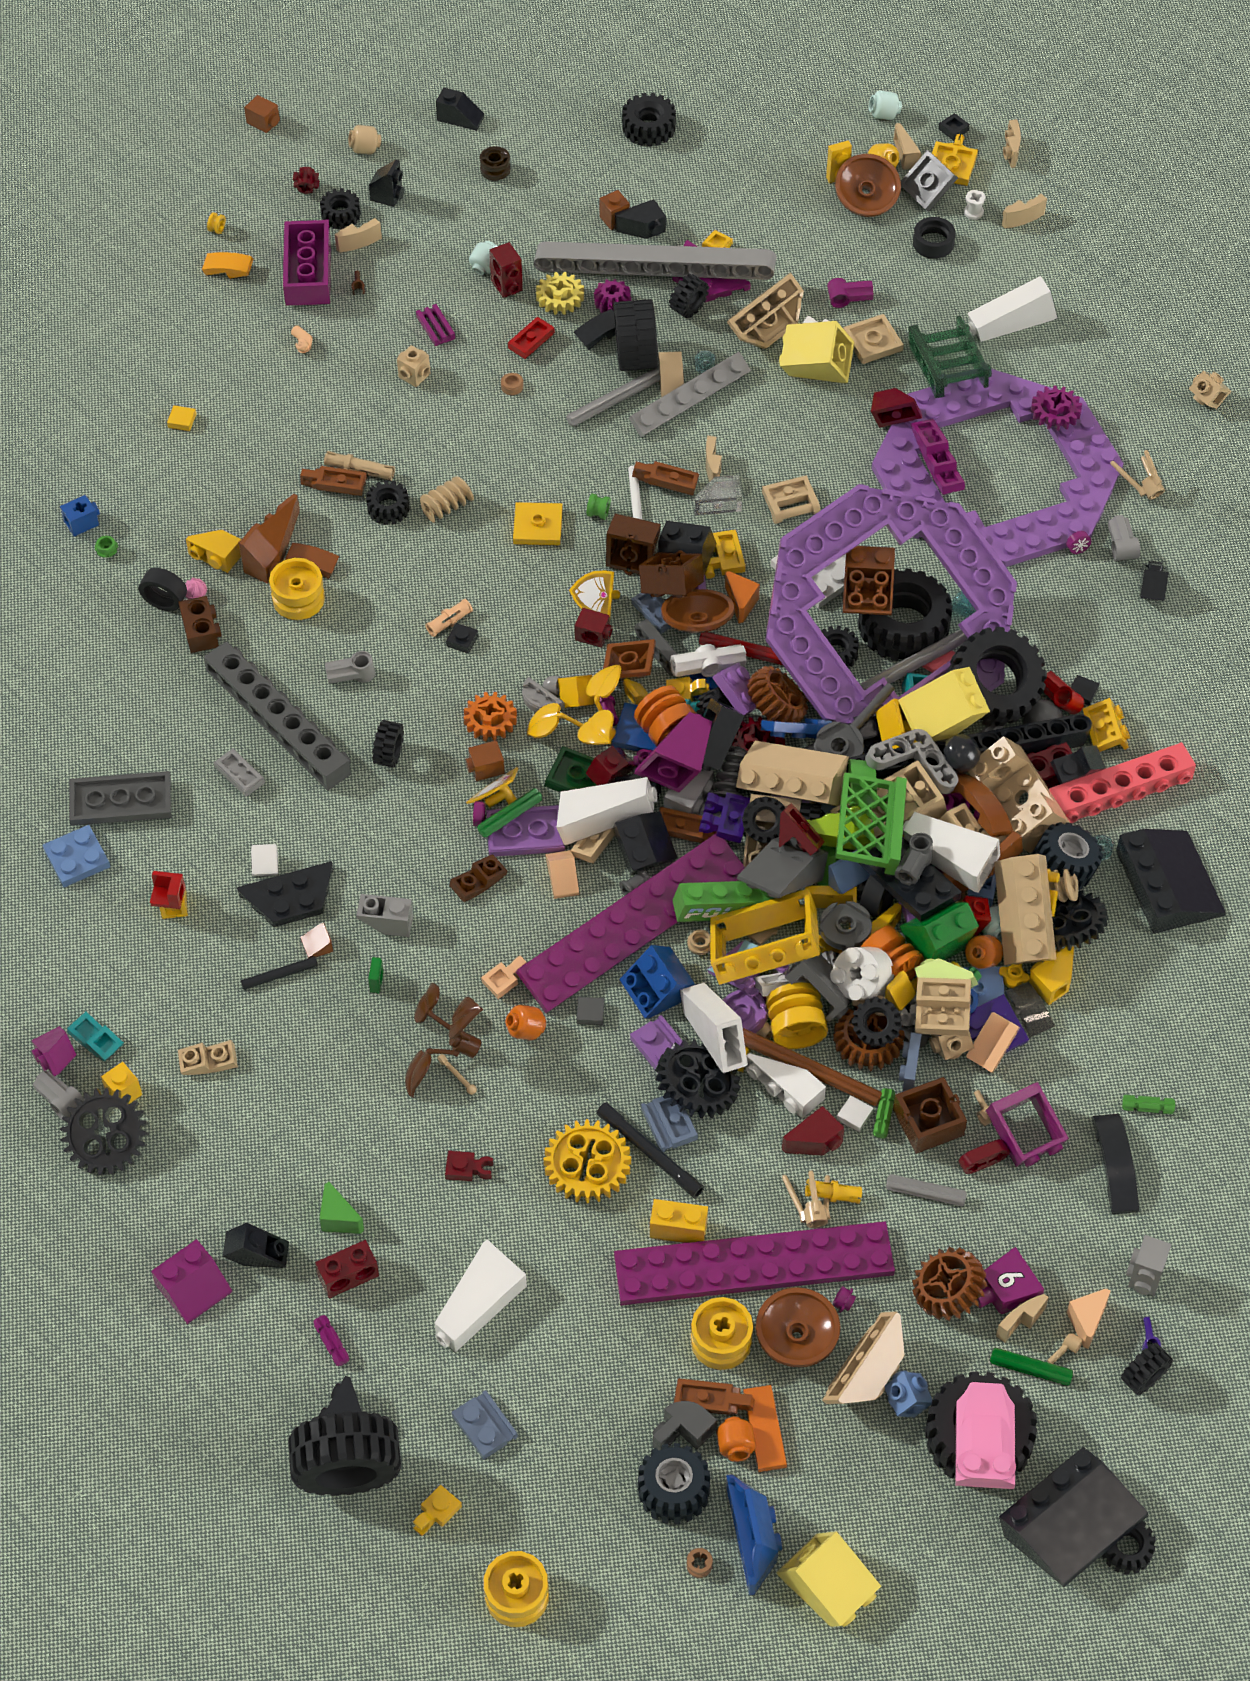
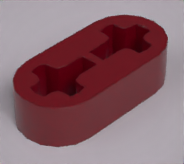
M997 1139L966 1152L959 1158L958 1162L965 1174H972L1004 1160L1010 1154V1150L1003 1139Z

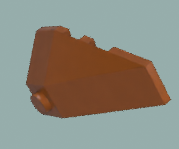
M292 494L277 507L274 515L267 514L264 523L253 525L239 542L245 574L267 584L269 583L271 571L284 560L300 512L298 495Z

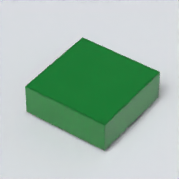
M372 957L368 978L370 993L381 992L384 968L383 961L379 957Z

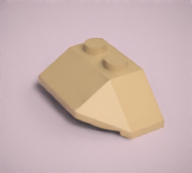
M789 273L732 316L727 323L740 341L766 349L785 334L787 325L798 324L804 290L794 276Z
M882 1312L879 1314L874 1325L866 1331L829 1385L826 1395L822 1400L825 1404L876 1400L883 1394L884 1386L890 1377L898 1371L899 1363L905 1356L901 1315L898 1312Z

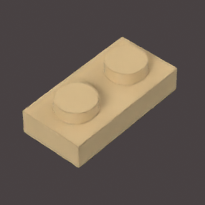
M613 828L577 841L571 849L573 856L594 864L615 836Z

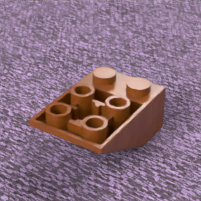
M856 546L846 553L842 613L892 615L895 548Z

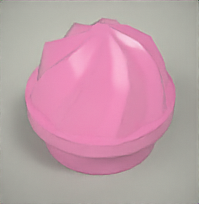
M193 577L185 583L188 590L185 596L187 599L206 595V584L200 578L196 579Z

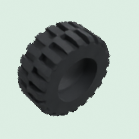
M905 568V571L894 569L892 609L910 608L918 611L925 618L913 623H902L891 619L887 615L859 614L858 629L861 632L860 636L864 642H868L867 646L872 651L877 650L878 655L884 658L888 656L891 657V660L898 661V659L904 660L949 635L952 600L950 595L946 593L947 589L943 584H937L938 580L933 576H926L925 572H913L912 569Z
M989 627L982 629L980 633L975 632L964 641L950 661L951 665L947 670L948 673L955 669L970 667L990 710L989 713L980 718V720H983V725L990 726L995 722L996 726H1004L1007 722L1012 724L1018 721L1020 717H1024L1039 701L1040 695L1044 692L1046 686L1044 681L1047 678V671L1042 669L1045 661L1042 656L1038 657L1037 655L1040 650L1036 645L1031 646L1028 643L1030 640L1024 635L1021 638L1017 635L1018 631L1013 629L1005 632L1004 627H996L992 631ZM982 659H996L1005 663L1015 676V692L1010 695H999L985 688L977 674V663Z
M979 1371L970 1372L969 1377L966 1378L963 1374L954 1377L953 1384L947 1381L941 1386L940 1393L935 1394L929 1408L925 1438L928 1439L927 1448L929 1453L934 1454V1463L938 1468L944 1466V1474L949 1478H953L956 1469V1430L954 1427L956 1402L972 1382L1004 1385L1008 1396L1015 1404V1476L1016 1472H1021L1025 1468L1027 1460L1031 1457L1036 1440L1037 1416L1032 1411L1033 1404L1030 1398H1023L1024 1390L1018 1385L1012 1387L1010 1379L1003 1376L1000 1380L995 1378V1373L987 1372L986 1376H981Z
M345 1411L339 1414L330 1413L323 1417L317 1416L312 1418L311 1421H304L300 1426H296L288 1438L291 1480L297 1488L303 1489L307 1493H316V1495L329 1494L331 1496H339V1494L353 1495L357 1492L364 1493L370 1491V1489H378L383 1487L384 1484H389L398 1476L401 1470L398 1428L392 1420L386 1416L381 1417L378 1413L369 1414L366 1411Z

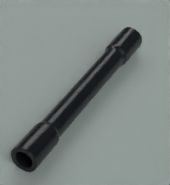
M605 1102L599 1107L596 1114L602 1120L610 1124V1127L619 1130V1133L673 1178L691 1197L695 1199L703 1192L704 1185L650 1142L610 1104Z

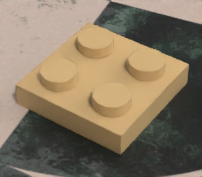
M884 314L843 327L855 342L853 351L862 365L903 351L904 344Z

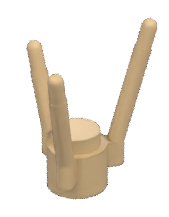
M1145 450V456L1141 457L1148 477L1142 481V487L1114 461L1110 462L1139 492L1141 497L1147 495L1148 499L1152 500L1165 492L1148 450Z
M812 1170L808 1172L812 1201L805 1204V1209H803L787 1175H783L782 1179L797 1208L801 1223L806 1222L809 1228H819L828 1224V1219H830L829 1199L823 1198V1205L818 1200L814 1172ZM829 1175L825 1176L824 1182H830Z

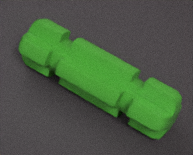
M888 1088L881 1090L882 1095L873 1130V1135L876 1138L885 1139L888 1135L895 1099V1091Z
M1125 1094L1122 1099V1108L1128 1111H1133L1135 1108L1140 1112L1159 1113V1111H1162L1164 1114H1173L1175 1111V1099L1164 1098V1100H1160V1097L1138 1095V1098H1135V1095Z

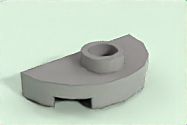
M527 677L524 681L522 697L525 705L530 710L537 712L540 708L550 703L559 704L560 710L565 708V703L530 677Z

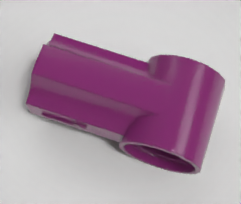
M834 278L827 284L830 303L835 308H843L853 301L873 300L874 293L871 280L846 282L843 278Z

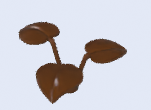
M433 982L418 1002L414 1013V1020L416 1023L421 1024L429 1016L447 1028L450 1038L449 1045L452 1046V1050L428 1048L425 1052L420 1050L414 1056L405 1076L406 1090L412 1098H414L416 1088L430 1067L431 1054H447L458 1057L459 1053L474 1058L481 1046V1039L463 1030L483 1011V1008L474 999L465 997L453 1014L452 1024H448L432 1011L440 995L439 986Z

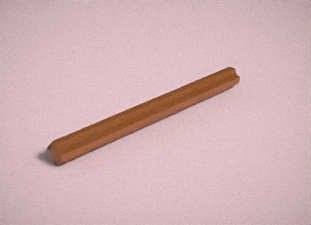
M743 1028L746 1047L778 1062L806 1069L819 1081L873 1106L879 1104L882 1095L881 1091Z

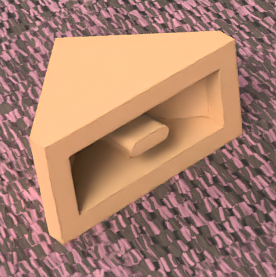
M568 850L545 854L554 899L579 895L575 859L572 852Z
M1103 1289L1069 1302L1067 1315L1078 1337L1082 1339L1084 1348L1089 1349L1111 1290Z

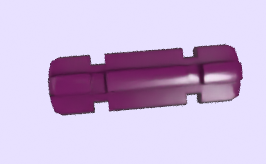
M321 1315L313 1321L314 1327L320 1334V1338L329 1354L332 1355L336 1366H342L349 1362V1355L346 1349L343 1348V1344L334 1328L331 1327L328 1317Z

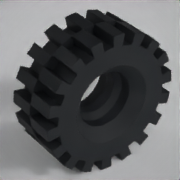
M642 93V97L635 95L633 100L628 99L627 104H624L622 110V130L625 133V137L627 139L630 138L632 143L638 141L640 146H643V143H647V147H652V143H655L656 146L661 145V141L666 143L668 137L672 138L676 130V110L674 104H671V100L668 98L664 100V96L661 94L659 97H656V93H651V96ZM645 120H653L654 122H644V121H645Z

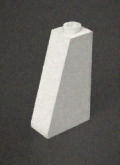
M1040 276L969 312L970 322L967 323L971 334L973 336L976 334L982 342L1052 321L1057 318L1051 291Z
M648 777L561 792L556 828L564 845L611 829L616 822L636 815L652 813L654 802H657L656 788L651 787Z
M914 812L910 820L905 821L903 825L902 835H904V839L908 842L912 835L916 833L930 835L933 840L931 864L979 893L992 871L994 862L1000 857L999 839L917 812Z
M705 983L681 989L683 1013L719 1069L725 1073L748 1066L741 1018Z
M486 1240L483 1242L435 1321L436 1339L443 1347L447 1348L449 1346L455 1352L527 1287L526 1274L490 1241Z

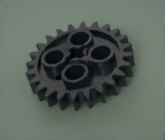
M1081 890L1078 892L1076 901H1071L1069 898L1066 902L1057 900L1055 914L1052 917L1057 951H1060L1062 947H1066L1068 951H1071L1074 945L1080 949L1081 943L1084 942L1090 945L1091 938L1098 940V933H1105L1104 927L1108 926V915L1105 903H1100L1099 897L1093 898L1092 893L1084 896V891Z
M693 1039L691 1045L686 1040H683L681 1045L675 1042L672 1048L667 1047L655 1069L658 1073L655 1080L660 1082L658 1090H666L663 1098L672 1099L670 1106L680 1105L679 1112L681 1113L688 1109L690 1117L695 1112H698L701 1119H703L706 1112L710 1118H713L716 1112L722 1115L725 1109L729 1110L732 1104H734L741 1088L738 1085L741 1078L735 1076L738 1069L723 1073L705 1045L702 1043L701 1046H698L695 1039Z
M108 1087L105 1088L103 1095L98 1088H94L93 1097L88 1092H84V1101L75 1098L77 1107H67L71 1116L62 1117L64 1121L68 1122V1126L60 1128L61 1131L67 1132V1136L61 1138L60 1141L69 1143L64 1152H73L74 1154L71 1156L70 1161L80 1160L78 1164L79 1169H83L88 1165V1173L93 1174L96 1168H98V1174L104 1176L106 1168L111 1175H115V1167L125 1171V1162L134 1165L132 1156H142L138 1147L147 1146L145 1142L141 1141V1137L149 1135L148 1132L142 1131V1127L149 1124L148 1121L140 1120L145 1111L135 1110L139 1105L137 1101L129 1104L131 1095L126 1094L121 1099V1090L116 1089L113 1096L111 1095V1089ZM99 1108L103 1109V1123L99 1115ZM118 1108L121 1111V1118L118 1122L112 1123L109 1118L110 1112ZM92 1114L95 1118L94 1125L90 1128H85L83 1125L84 1117ZM103 1124L105 1127L110 1128V1132L106 1133V1139L104 1136L99 1135V1131L103 1130ZM119 1135H124L126 1144L123 1148L117 1149L114 1145L115 1138ZM97 1140L100 1149L96 1154L91 1155L88 1151V1146L92 1141ZM106 1140L111 1151L110 1155L106 1154Z

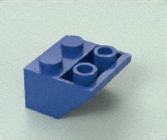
M651 945L619 979L645 1019H649L682 1002L680 990L696 985L671 947Z

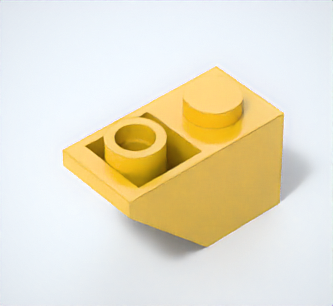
M224 530L191 535L186 538L188 554L196 560L208 563L214 569H220L228 573L241 558L239 547L241 539Z
M1072 946L1071 951H1068L1066 947L1060 951L1056 949V960L1037 962L1030 970L1028 984L1048 1005L1069 992L1072 979L1074 946Z

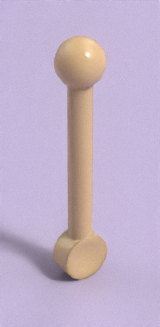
M441 1054L437 1057L439 1062L445 1065L467 1088L468 1094L473 1095L476 1093V1086L470 1084L448 1062L445 1055Z

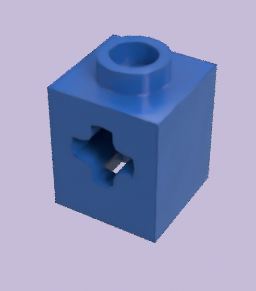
M86 495L60 506L63 521L74 537L99 526L97 515H100L96 503L90 502Z

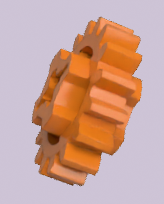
M484 692V697L481 698L475 695V702L470 700L467 702L468 708H464V725H467L468 733L474 731V738H478L481 735L483 736V741H487L488 737H492V740L496 741L499 735L502 738H506V731L513 732V725L517 724V710L513 707L512 700L507 701L506 695L499 698L497 697V692H494L492 696Z

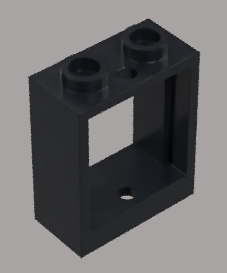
M711 698L703 715L704 718L712 721L702 769L711 771L714 768L720 771L744 715L733 707Z

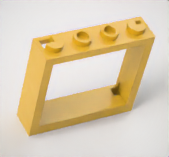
M809 888L785 895L782 898H774L710 918L711 966L719 985L820 955L817 909ZM804 898L805 904L800 905L799 900ZM806 918L807 932L726 956L727 941ZM724 922L726 928L720 929L717 924ZM808 938V943L802 944L801 940Z

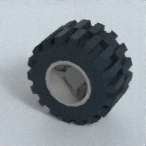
M1062 822L1056 823V825L1052 824L1043 833L1032 855L1041 854L1046 856L1047 868L1051 872L1058 870L1060 877H1063L1064 869H1068L1070 876L1075 874L1078 879V890H1080L1083 886L1086 887L1101 864L1103 858L1101 845L1097 844L1098 840L1092 837L1089 831L1081 829V826H1073L1072 823L1067 822L1065 825Z
M674 1443V1447H668V1444L662 1445V1450L657 1448L651 1450V1457L646 1455L643 1459V1465H640L638 1470L640 1503L643 1502V1509L646 1513L651 1511V1517L655 1520L661 1517L662 1523L668 1524L669 1520H674V1525L681 1524L682 1519H685L687 1523L692 1521L693 1514L698 1517L702 1513V1507L706 1508L708 1497H710V1470H708L706 1460H702V1455L698 1451L692 1453V1447L687 1445L685 1448H680V1443Z

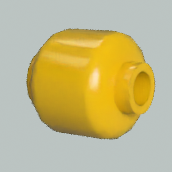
M875 144L868 151V154H875L885 158L895 168L899 163V152L892 144Z

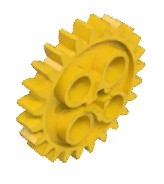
M586 1119L584 1126H580L576 1120L575 1128L573 1129L567 1124L564 1125L565 1133L557 1130L556 1139L550 1138V1147L545 1148V1156L547 1157H544L543 1161L544 1166H547L545 1167V1176H550L549 1184H556L557 1193L565 1190L566 1199L574 1194L575 1202H578L581 1196L585 1197L586 1203H589L590 1198L593 1196L600 1202L601 1194L608 1198L611 1197L610 1189L619 1192V1183L626 1184L625 1175H630V1166H628L631 1165V1156H628L630 1155V1147L625 1146V1137L619 1138V1130L610 1133V1124L600 1128L599 1120L595 1122L594 1126H590L588 1119ZM591 1141H594L595 1143H594V1145H593V1147H592V1150H591V1159L588 1160V1164H587V1168H586V1176H585V1179H584V1181H580V1179H581V1177H582V1175H583V1172H584V1166H583V1164L586 1163L587 1158H588V1152H589L590 1143H591ZM576 1144L583 1145L579 1149H575L572 1146ZM602 1150L609 1151V1153L605 1155L600 1154L598 1152ZM567 1168L577 1169L574 1172L565 1171ZM596 1173L603 1175L600 1178L592 1177Z

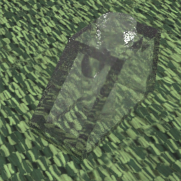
M739 475L714 477L695 496V515L741 512L742 510Z

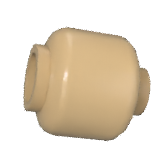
M356 125L349 132L348 144L357 154L372 155L375 153L376 148L381 146V135L377 134V130L373 126Z

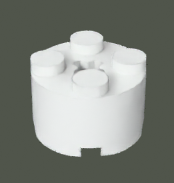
M851 947L844 950L837 957L833 970L830 973V978L848 999H873V997L885 995L886 986L894 979L891 969L893 964L887 953L880 948Z

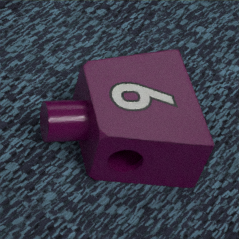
M1016 1247L984 1270L987 1276L985 1278L987 1287L982 1289L985 1297L977 1298L978 1307L982 1308L992 1303L998 1313L1005 1314L1013 1311L1024 1302L1043 1294V1286Z

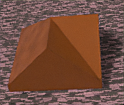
M655 639L607 644L603 669L613 665H620L621 674L619 681L624 679L635 680L651 675L656 645Z

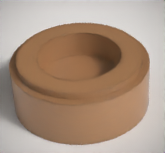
M508 373L501 378V390L505 394L517 395L522 392L524 382L521 375Z

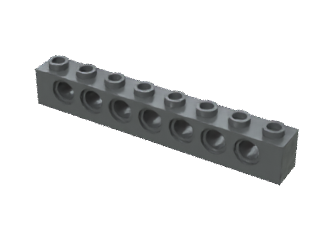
M226 641L204 656L206 671L327 791L351 775V761L344 751L340 752L330 737H324L313 721L309 722L304 717L301 709L298 706L294 707L289 702L284 692H278L274 688L272 681L267 676L263 677L256 665L244 658L239 648H233Z

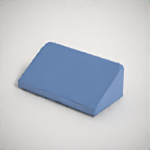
M840 859L829 865L828 885L839 894H843L866 881L870 874L859 863Z

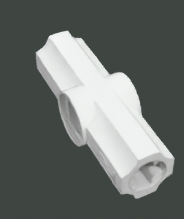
M706 644L697 648L695 652L672 655L670 658L671 671L673 676L676 677L698 673L705 677H712L722 669L737 663L741 666H746L747 662L746 651L741 644L715 648L714 645Z

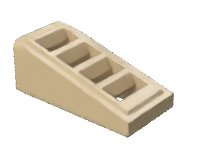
M896 123L893 140L899 152L902 169L908 170L921 158V152L900 123Z

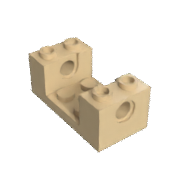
M1005 736L980 755L978 764L968 771L970 776L982 782L999 800L1011 822L1013 831L1022 835V848L1029 853L1033 852L1043 833L1050 825H1056L1059 822H1062L1064 825L1066 822L1070 823L1022 747ZM1027 792V802L1024 804H1020V796L1023 793Z
M918 760L884 779L895 782L897 777L907 778L903 825L905 821L910 820L914 812L935 819H940L947 812L944 797ZM877 788V795L880 798L887 795V789ZM840 805L830 810V812L840 813ZM879 806L872 809L878 818L886 815ZM877 826L873 828L877 839L884 835Z

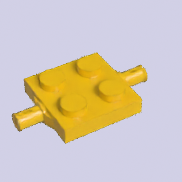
M960 134L956 135L954 143L936 141L932 154L958 177L954 182L955 184L968 186L978 150L962 145L965 139L962 134L961 137Z

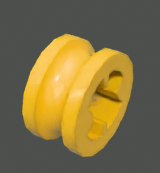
M212 212L208 218L207 230L221 234L226 223L225 215L220 214L218 216L217 213Z

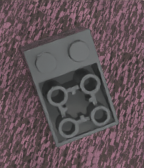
M778 837L768 843L738 875L737 879L747 883L746 885L750 888L767 892L770 897L782 898L787 894L797 892V890L822 881L828 852L819 848L810 856L807 851L799 847L797 839L794 837L779 847Z

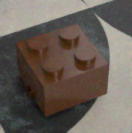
M615 513L606 533V567L623 570L626 575L640 574L639 565L658 553L661 524Z
M682 550L676 553H656L639 565L641 593L650 594L651 597H661L665 594L672 595L673 598L686 597L689 592L704 582L702 554L684 553Z
M944 1077L895 1094L893 1111L915 1154L965 1136L967 1119L959 1106L960 1099L957 1094L953 1095Z

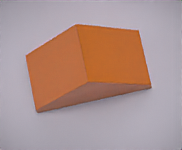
M728 571L725 572V589L728 597L734 603V613L738 623H743L759 600L760 584Z

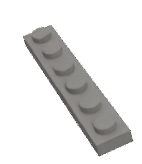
M737 352L631 415L629 420L639 436L643 437L745 376L751 369L741 353Z

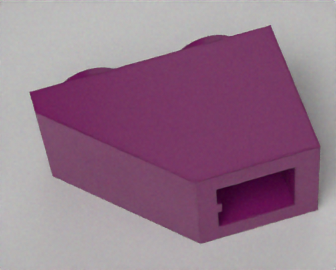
M60 1026L31 1040L35 1048L31 1050L38 1065H41L44 1071L49 1070L53 1076L60 1074L76 1056V1052L66 1032Z

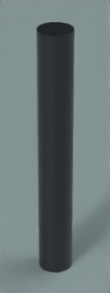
M314 956L240 980L243 990L317 967V960Z

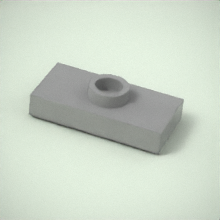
M233 748L213 762L214 767L245 797L265 784L264 777Z

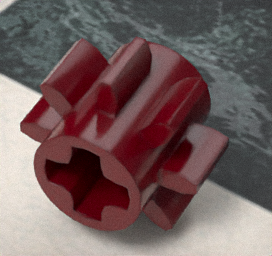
M300 167L299 173H293V187L303 194L313 193V188H319V173H316L311 167Z

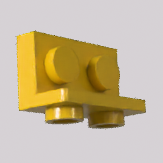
M1108 698L1083 708L1084 715L1089 717L1092 722L1089 732L1092 744L1098 747L1099 752L1121 744L1124 750L1129 748L1127 739H1130V734L1126 725H1122L1121 719H1124V714L1120 705L1115 706L1113 701Z

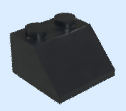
M666 520L659 537L658 552L676 553L682 550L684 553L702 554L703 573L705 575L717 543L709 526Z
M661 811L636 815L614 824L613 831L630 875L636 874L640 869L645 871L678 859Z

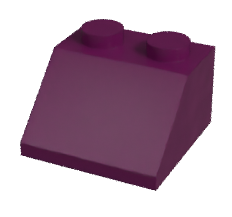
M197 1239L151 1271L156 1287L186 1324L232 1293V1289L215 1261Z

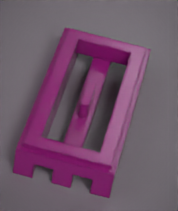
M437 304L432 305V309L426 307L423 312L420 310L416 311L417 319L434 346L455 339L454 331ZM434 314H435L436 318L438 319V321L440 322V324L442 325L443 329L445 330V332L447 333L448 336H446V334L444 333V331H443L442 328L440 327L439 323L437 322V320H436L435 317H434ZM426 317H428L431 321L433 327L441 337L440 339H438L435 335L434 331L425 319Z

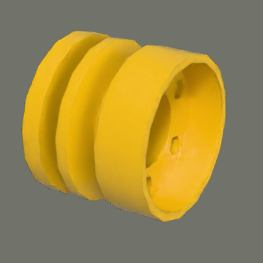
M798 982L792 985L786 984L771 991L767 996L766 1007L771 1020V1031L775 1043L792 1050L813 1046L827 1036L828 1026L825 1014L822 1011L821 995L811 983Z

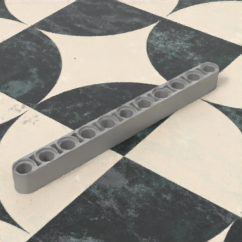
M545 241L537 245L534 267L543 272L684 277L688 274H694L700 278L768 280L774 276L777 256L768 249Z

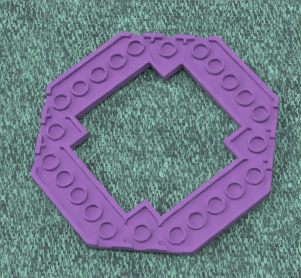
M990 368L908 393L907 395L915 399L923 416L921 419L891 425L872 462V470L883 489L902 492L905 495L934 498L936 501L945 502L918 454H921V451L912 431L911 423L934 419L939 428L1007 407H1010L1018 422L1021 423L1033 419L1034 413H1031L1033 396L1037 395L1038 390L1044 393V387L1046 386ZM1082 397L1079 400V403H1082L1080 419L1076 420V425L1069 423L1068 429L1060 426L1059 431L1054 426L1048 429L1077 476L1076 479L1060 483L1059 490L1066 502L987 527L983 525L975 510L967 512V515L1005 567L1068 548L1066 546L1068 538L1077 531H1085L1092 538L1094 529L1112 494L1120 473L1110 462L1114 461L1122 469L1124 463ZM920 533L913 536L916 539L922 537Z
M858 484L780 539L765 640L823 720L851 724L854 721L853 717L858 716L888 682L883 677L864 691L807 611L822 601L825 596L812 577L885 526L900 546L916 534H921L976 610L975 613L958 624L967 638L975 632L980 633L982 629L989 627L992 631L996 627H1004L1005 632L1010 630L1017 582L959 503H946L936 501L934 498L905 495L898 491L880 490ZM982 659L977 663L979 680L989 691H993L1004 683L1005 663L996 659ZM950 661L898 697L893 691L878 709L893 698L900 699L946 674L951 665Z

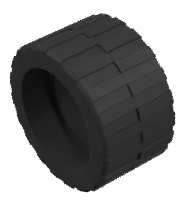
M653 300L615 302L614 321L619 370L630 371L657 368L658 345Z

